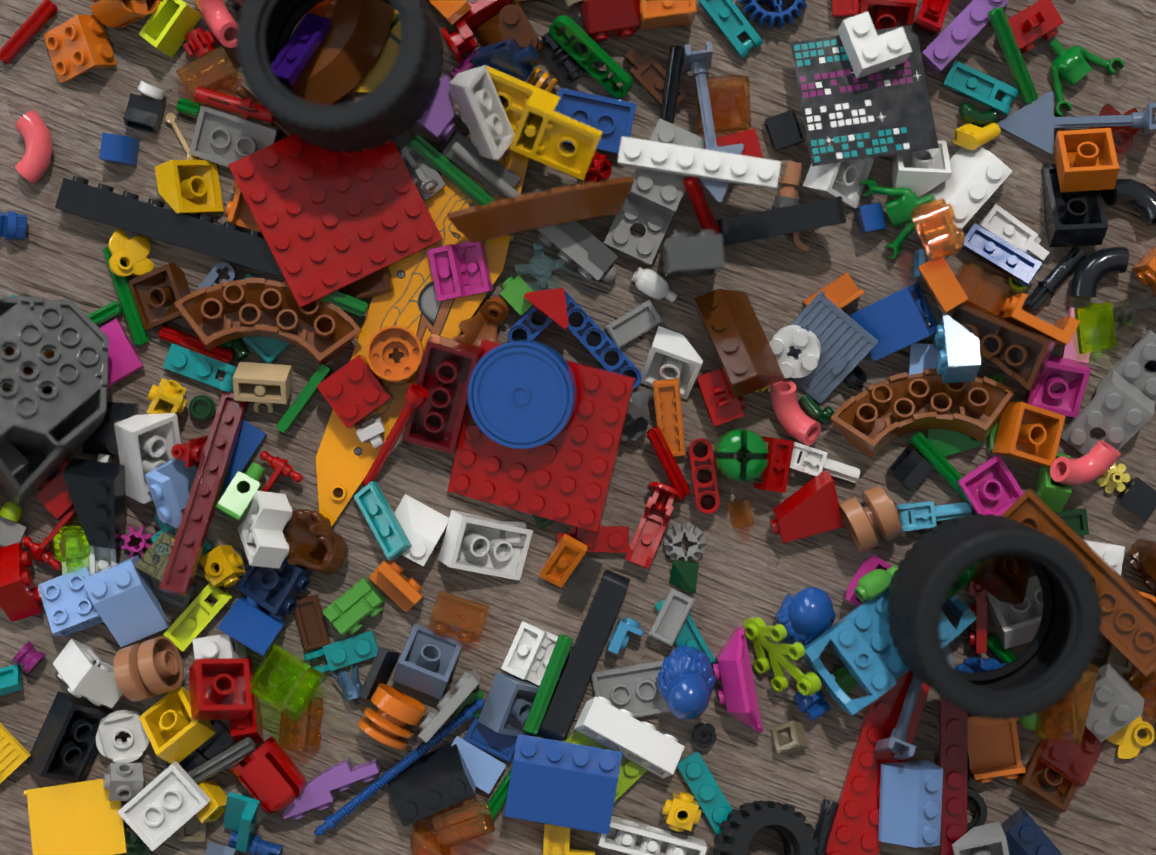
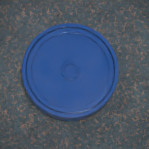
M530 340L512 341L490 350L475 366L468 385L469 408L476 424L490 439L510 448H533L556 437L570 422L577 402L576 381L568 363L554 349L540 342Z

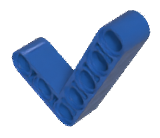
M565 291L568 318L573 313H579L584 320L581 326L572 327L569 324L567 329L606 371L623 374L626 370L635 372L637 379L634 388L637 387L642 378L639 369ZM533 307L511 327L508 332V340L512 342L514 331L522 329L527 333V340L533 341L554 321L547 317L545 324L542 326L534 325L531 321L532 315L540 310ZM590 332H597L601 336V343L598 346L593 347L587 343L586 337ZM608 351H614L619 356V361L615 366H609L604 361V355Z

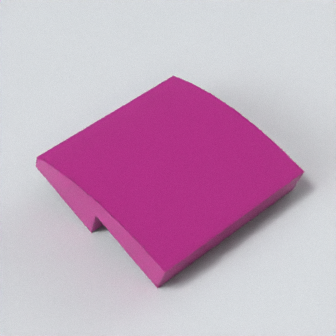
M468 241L427 250L437 301L493 291L484 242L472 243Z
M117 318L100 327L109 338L107 388L144 368L135 346L130 343L121 322Z

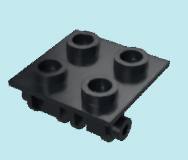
M576 14L571 19L583 29L582 20ZM563 26L559 28L562 32L566 30ZM550 32L541 37V43L545 49L540 51V53L565 87L587 72L551 37ZM573 35L571 38H569L570 41L574 39ZM576 43L579 51L583 53L588 51L583 43ZM595 61V66L599 64L600 61Z

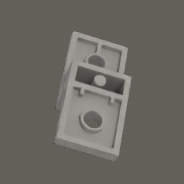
M660 118L649 140L704 149L705 147L704 138ZM637 168L633 175L634 183L620 213L616 214L603 244L608 248L651 266L686 190L683 179L687 178V176ZM633 225H641L645 230V235L641 238H635L631 235L630 228Z
M1149 330L1097 384L1095 397L1062 430L1061 438L1083 455L1087 454L1098 440L1110 444L1119 451L1154 416L1156 371H1150L1145 367L1148 361H1156V334L1153 331ZM1101 428L1106 434L1103 437H1094L1091 434V430Z

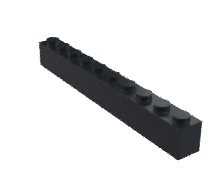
M73 175L72 180L63 178L55 205L56 209L284 278L261 232L250 229L249 234L239 231L240 226L224 222V226L214 224L215 218L199 214L198 218L188 216L189 213L177 214L174 210L163 208L165 203L149 199L148 203L138 200L139 195L124 191L123 195L113 193V187L100 183L96 188L88 185L89 180Z

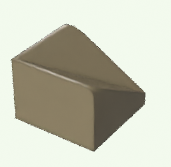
M792 720L771 728L778 754L787 756L808 748L801 722Z

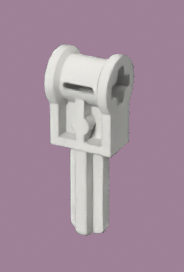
M794 442L790 464L791 469L813 476L828 470L831 476L852 483L858 481L860 477L859 468L827 458L828 452Z

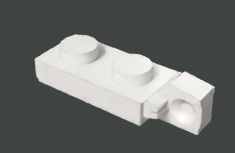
M997 204L993 205L979 225L1040 262L1044 261L1050 253L1039 245L1041 239L1036 232Z

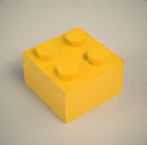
M183 686L170 691L138 717L156 755L171 764L175 760L180 763L216 733L210 720H192L190 691Z

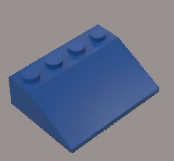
M518 734L504 817L608 835L623 752Z

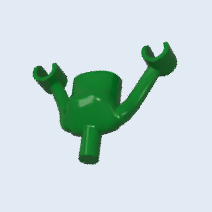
M1057 38L1051 41L1048 46L1057 56L1051 66V78L1056 98L1054 116L1063 117L1059 106L1065 107L1067 111L1072 109L1071 104L1064 100L1060 75L1071 87L1092 70L1086 61L1105 68L1109 75L1116 74V71L1112 68V63H1115L1122 69L1125 65L1124 61L1121 58L1107 61L1079 45L1065 49Z
M868 178L859 183V185L867 184L869 186V192L863 195L869 196L875 193L886 196H899L886 202V210L890 221L894 227L910 223L902 230L894 242L884 247V249L887 247L894 249V254L888 257L891 260L902 253L901 244L923 222L922 208L935 204L936 199L933 194L918 199L915 192L910 188L877 186V182L874 179Z

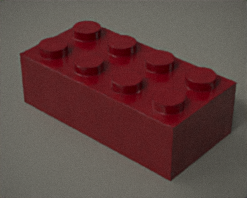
M435 334L429 337L426 342L416 383L423 386L429 392V396L424 405L415 408L406 424L402 440L454 454L458 446L468 406L469 380L481 358L483 348Z

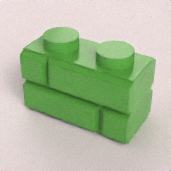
M365 576L323 610V613L342 636L346 632L352 635L363 626L360 622L367 615L373 618L383 609L380 604L385 599Z

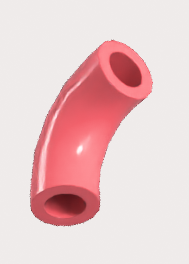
M195 0L202 17L215 38L225 47L235 48L237 42L236 30H238L237 22L230 14L224 1Z
M35 110L24 114L15 125V128L25 139L26 144L25 154L15 165V168L27 181L35 185L50 166L53 144L51 133L40 115Z
M785 379L770 385L771 404L779 423L796 440L806 446L812 445L819 437L821 424L810 418L801 409L797 401L795 383Z
M1098 440L1094 447L1080 458H1057L1051 465L1050 475L1054 481L1061 484L1080 485L1092 482L1105 474L1118 460L1121 453L1110 444Z

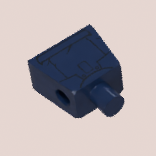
M512 38L478 48L470 58V61L474 68L486 65L525 82L533 71L530 63L538 59V52L533 45L521 49L518 42Z

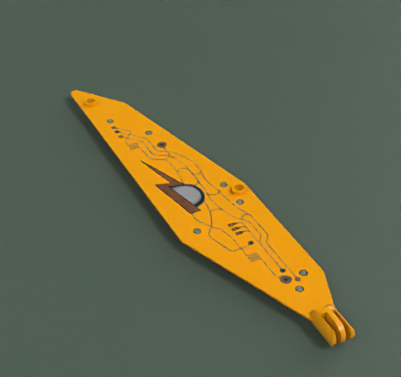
M536 67L526 83L534 84L541 72L539 67ZM545 72L535 86L543 89L550 75ZM553 78L545 91L551 93L558 80ZM508 101L503 106L509 105ZM471 133L466 137L470 142H472ZM509 146L497 161L521 178L515 187V190L521 194L529 157L510 150ZM460 168L478 185H480L485 191H487L492 197H494L496 201L503 200V198L500 197L498 194L493 192L487 186H485L476 178H474L469 173ZM443 174L441 177L446 186L428 200H424L443 240L389 266L394 291L372 298L361 329L362 332L359 334L350 361L358 355H363L367 360V345L371 337L381 328L390 325L403 326L411 330L423 344L424 350L426 342L432 334L453 339L454 336L462 333L459 329L460 322L472 318L488 292L456 299L437 301L427 250L470 241L448 219V213L479 206ZM511 236L484 242L492 286L504 269ZM398 350L395 351V356L391 357L396 363H400V358L404 357ZM417 378L404 385L389 384L382 380L394 398L363 421L380 414L385 425V431L381 433L383 442H385L406 404V391L411 384L417 383ZM332 410L316 455L319 513L330 520L331 527L364 480L383 446L382 444L374 448L370 439L361 442L356 433V426L352 429H347L334 410ZM336 488L343 490L342 497L335 495Z

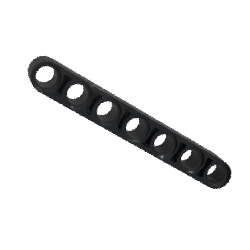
M608 569L605 570L537 733L538 736L563 742L630 582L629 578Z

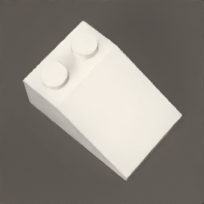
M451 510L438 560L450 568L520 581L533 530L509 525L475 514ZM500 529L506 530L505 540L500 538ZM521 534H526L523 548H513L511 543H509L521 542ZM506 544L507 548H500V545Z

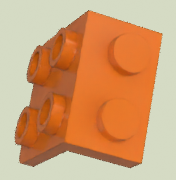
M76 15L44 34V41L60 83H67L90 69L112 68L117 65L105 27L94 15Z

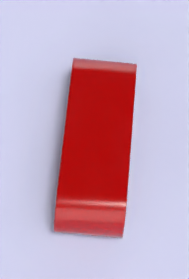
M696 438L688 445L694 502L699 511L711 514L720 505L713 448L708 440ZM702 442L706 445L707 452L703 457L694 455L693 447L696 443ZM702 468L710 471V479L705 483H700L697 480V472ZM706 494H710L714 498L713 506L708 509L702 508L700 504L701 498Z

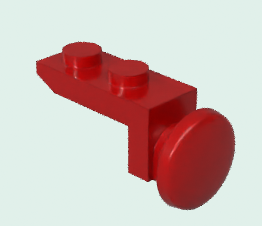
M478 0L477 2L470 3L472 8L454 23L456 31L448 34L444 27L440 30L446 48L458 63L464 62L461 55L479 47L472 33L474 28L500 13L503 7L512 3V0Z
M650 482L647 486L648 490L654 494L652 498L649 497L645 511L625 557L626 561L648 570L672 515L673 502L683 503L684 495L680 491L660 482Z

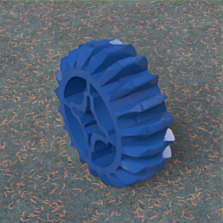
M739 0L740 4L748 3L743 8L744 13L753 12L749 18L750 21H754L756 17L760 18L758 22L759 27H762L764 22L768 21L769 29H773L775 22H777L780 29L783 28L784 19L789 25L793 24V16L800 18L802 13L799 9L805 10L807 7L806 2L803 0H794L793 5L782 12V0ZM765 2L769 4L772 12L764 10L758 3Z

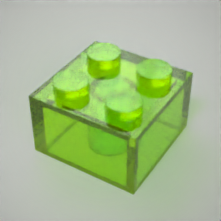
M274 643L250 680L251 693L298 721L326 675Z

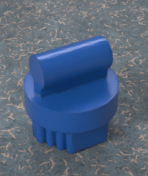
M8 211L7 214L0 212V237L2 236L4 240L13 241L14 239L24 240L27 216L17 214L14 211Z
M821 690L811 696L802 695L798 691L793 697L798 704L797 708L802 714L806 713L810 721H814L831 710L828 702L824 701L825 695Z

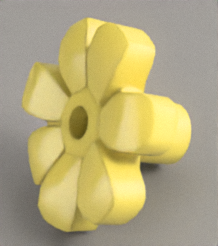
M1115 462L1105 474L1101 475L1102 477L1096 480L1098 486H1105L1104 492L1110 494L1114 492V489L1118 492L1124 491L1125 485L1123 482L1130 481V475L1124 473L1127 467L1123 463L1116 465Z

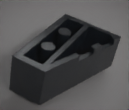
M72 458L63 470L62 475L90 546L116 549L122 539L121 535L125 534V465Z

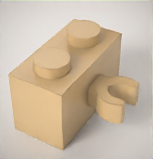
M239 362L233 376L234 401L254 402L253 409L255 412L259 411L261 404L268 406V413H272L275 403L287 404L293 388L292 365Z

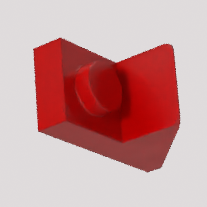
M921 0L913 20V25L916 24V28L932 35L939 33L950 0Z

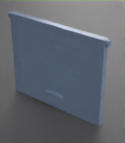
M821 290L790 324L801 326L802 329L808 332L810 330L817 336L822 349L819 363L809 375L801 378L790 377L789 379L821 404L878 343V340L825 296V292ZM790 346L788 353L791 356L798 357L801 350Z

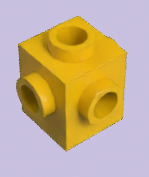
M162 378L159 385L153 384L146 399L151 401L146 413L181 414L187 402V399L183 398L186 388L174 380Z
M219 545L199 559L205 570L204 575L213 586L230 587L239 581L238 577L245 573L242 566V558L234 551L231 545Z
M672 792L670 800H665L662 814H664L665 822L669 824V828L678 832H684V829L691 831L693 824H698L702 810L698 809L699 805L697 800L694 799L695 796L686 792H680L679 794ZM680 811H686V818L679 816L678 813Z

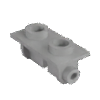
M405 146L401 149V157L425 201L446 186L436 168L413 148Z

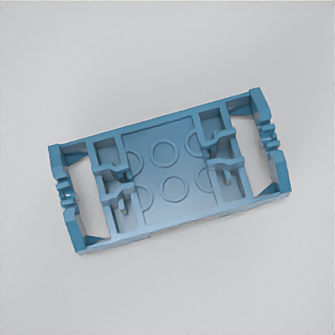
M890 585L883 595L873 601H864L815 640L804 646L805 656L803 657L813 672L817 673L820 681L824 684L823 686L829 689L828 693L849 715H854L897 684L895 681L897 678L909 670L903 663V659L899 657L889 632L890 626L887 622V617H889L887 605H889L887 598L888 593L891 591L889 589ZM956 594L943 604L960 619L958 625L953 627L942 611L940 613L939 632L942 648L959 636L977 619L970 608ZM827 644L835 652L834 657L840 659L848 670L847 673L853 676L865 692L866 697L850 699L834 680L836 679L834 675L830 674L824 667L819 656Z

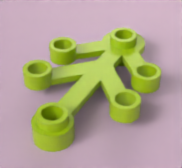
M750 617L744 621L745 636L753 642L757 659L753 662L754 669L757 673L764 674L771 669L772 665L775 677L771 680V686L776 692L780 693L789 686L782 666L797 681V688L802 695L811 696L820 691L822 684L819 677L813 672L803 674L786 656L789 655L794 661L805 656L803 645L799 642L794 644L773 643L767 637L770 636L775 642L785 639L787 631L783 625L768 626L759 617ZM764 648L768 651L770 661L766 658Z

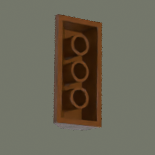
M717 289L694 298L698 316L735 399L785 380L746 292Z

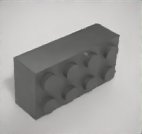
M715 230L699 231L697 236L688 237V232L672 233V236L667 238L661 248L664 279L716 275L725 267L722 234L715 235Z

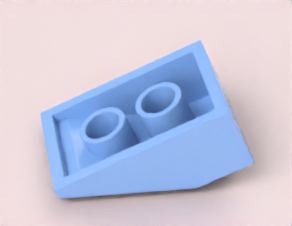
M138 555L93 573L82 580L93 606L120 647L170 627L146 572L135 567L140 560Z

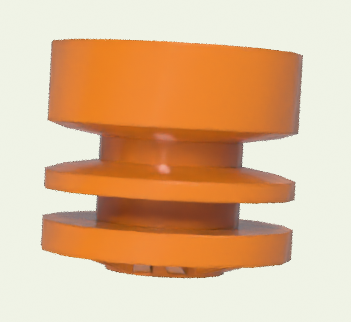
M390 325L381 328L371 337L367 345L366 357L370 368L381 380L389 384L404 385L418 377L424 347L411 330L403 326ZM398 350L404 355V357L400 358V363H396L394 359H391L392 356H395V351Z
M380 683L371 697L372 703L379 709L367 707L364 710V714L367 717H361L357 724L365 733L379 743L398 750H405L409 744L406 738L411 739L414 735L413 731L406 724L418 726L427 708L405 692Z

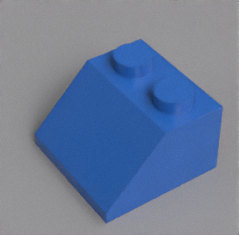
M241 596L234 603L217 629L264 656L272 649L287 622L282 620V616L274 615L262 608L260 604L250 597Z

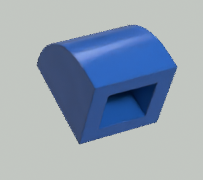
M103 133L99 159L107 163L137 167L140 140Z
M881 203L863 205L855 209L860 235L887 229Z

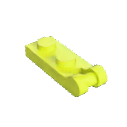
M209 583L163 635L169 638L182 652L185 651L193 642L192 639H196L233 596L229 592H223L218 586H213ZM210 594L218 600L214 606L206 600Z

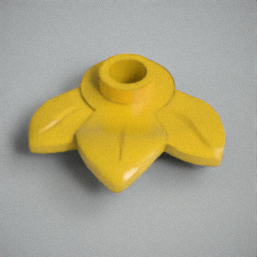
M118 229L112 234L108 244L112 254L109 259V267L112 273L119 277H127L130 274L141 276L154 269V263L146 258L151 250L149 237L139 235L129 239L122 229ZM120 259L126 262L127 267H123L120 264Z
M1139 716L1108 737L1107 740L1119 745L1117 749L1118 758L1131 759L1138 755L1142 747H1147L1153 743L1155 729L1150 723L1143 721L1142 717ZM1140 729L1145 731V735L1142 738L1137 736Z

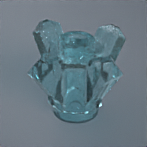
M542 241L532 242L533 258L528 264L514 265L515 274L530 275L538 281L539 290L549 289L548 279L552 273L566 269L565 259L551 260L544 255Z

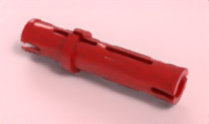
M200 86L196 88L194 103L240 114L244 119L254 118L269 122L270 124L274 121L275 117L262 104L254 102L252 98L245 100ZM212 98L218 99V100H222V101H225V102H229V103H231V104H227V103H223V102H220V101H216V100H213ZM239 105H240V106H243V107H246V108H251V109H254V110H258L259 112H256V111H252V110H250V109H245V108L239 107Z

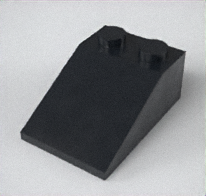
M1056 164L1043 165L1044 219L1049 247L1101 245L1108 230L1101 190L1061 192Z

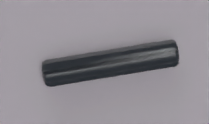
M671 46L660 113V119L671 124L674 123L684 57V48L680 46Z

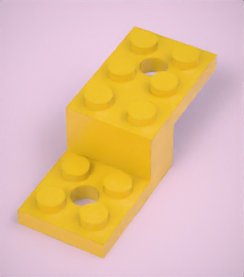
M486 66L498 96H504L509 105L503 107L515 134L510 150L580 180H584L603 132L556 112L561 97ZM570 141L575 146V150L568 151L564 149L562 142Z

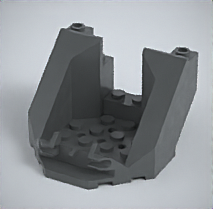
M0 294V489L17 507L39 491V486L45 480L53 477L58 471L57 469L98 428L105 416L109 338L72 300H44L42 297L21 296V298L5 297L4 294ZM12 348L15 353L12 356H7L4 350ZM50 350L54 353V357L47 359L44 356V352ZM30 367L34 373L27 376L23 373V369ZM10 384L13 390L6 393L2 390V386ZM48 386L53 392L50 395H45L42 392V388Z

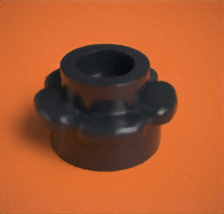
M856 366L844 378L843 382L850 389H861L867 381L865 372L859 366Z
M700 722L696 724L694 731L691 733L692 741L697 743V746L700 748H707L714 744L717 738L715 727L710 723L704 724ZM706 733V737H702L701 734Z

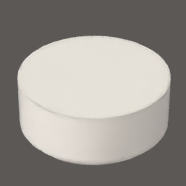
M141 81L138 86L139 92L159 101L163 100L166 91L144 81Z

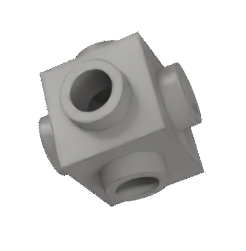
M110 763L109 774H104L103 789L108 790L109 801H130L143 789L142 763Z

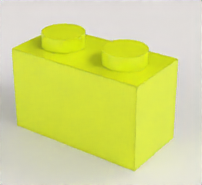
M163 0L139 32V35L154 47L173 58L185 41V35L192 31L202 15L183 0Z

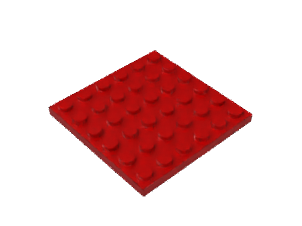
M293 134L228 164L300 309L443 240L394 141H388L386 145L376 146L371 150L363 149L362 152H342L341 150L336 152L331 151L329 148L326 150L317 145L309 144Z
M482 339L480 345L483 348L481 358L490 350L502 345V343ZM565 360L572 370L577 387V402L573 416L563 431L556 437L540 446L527 449L506 447L490 439L476 424L468 403L447 491L598 532L636 378Z

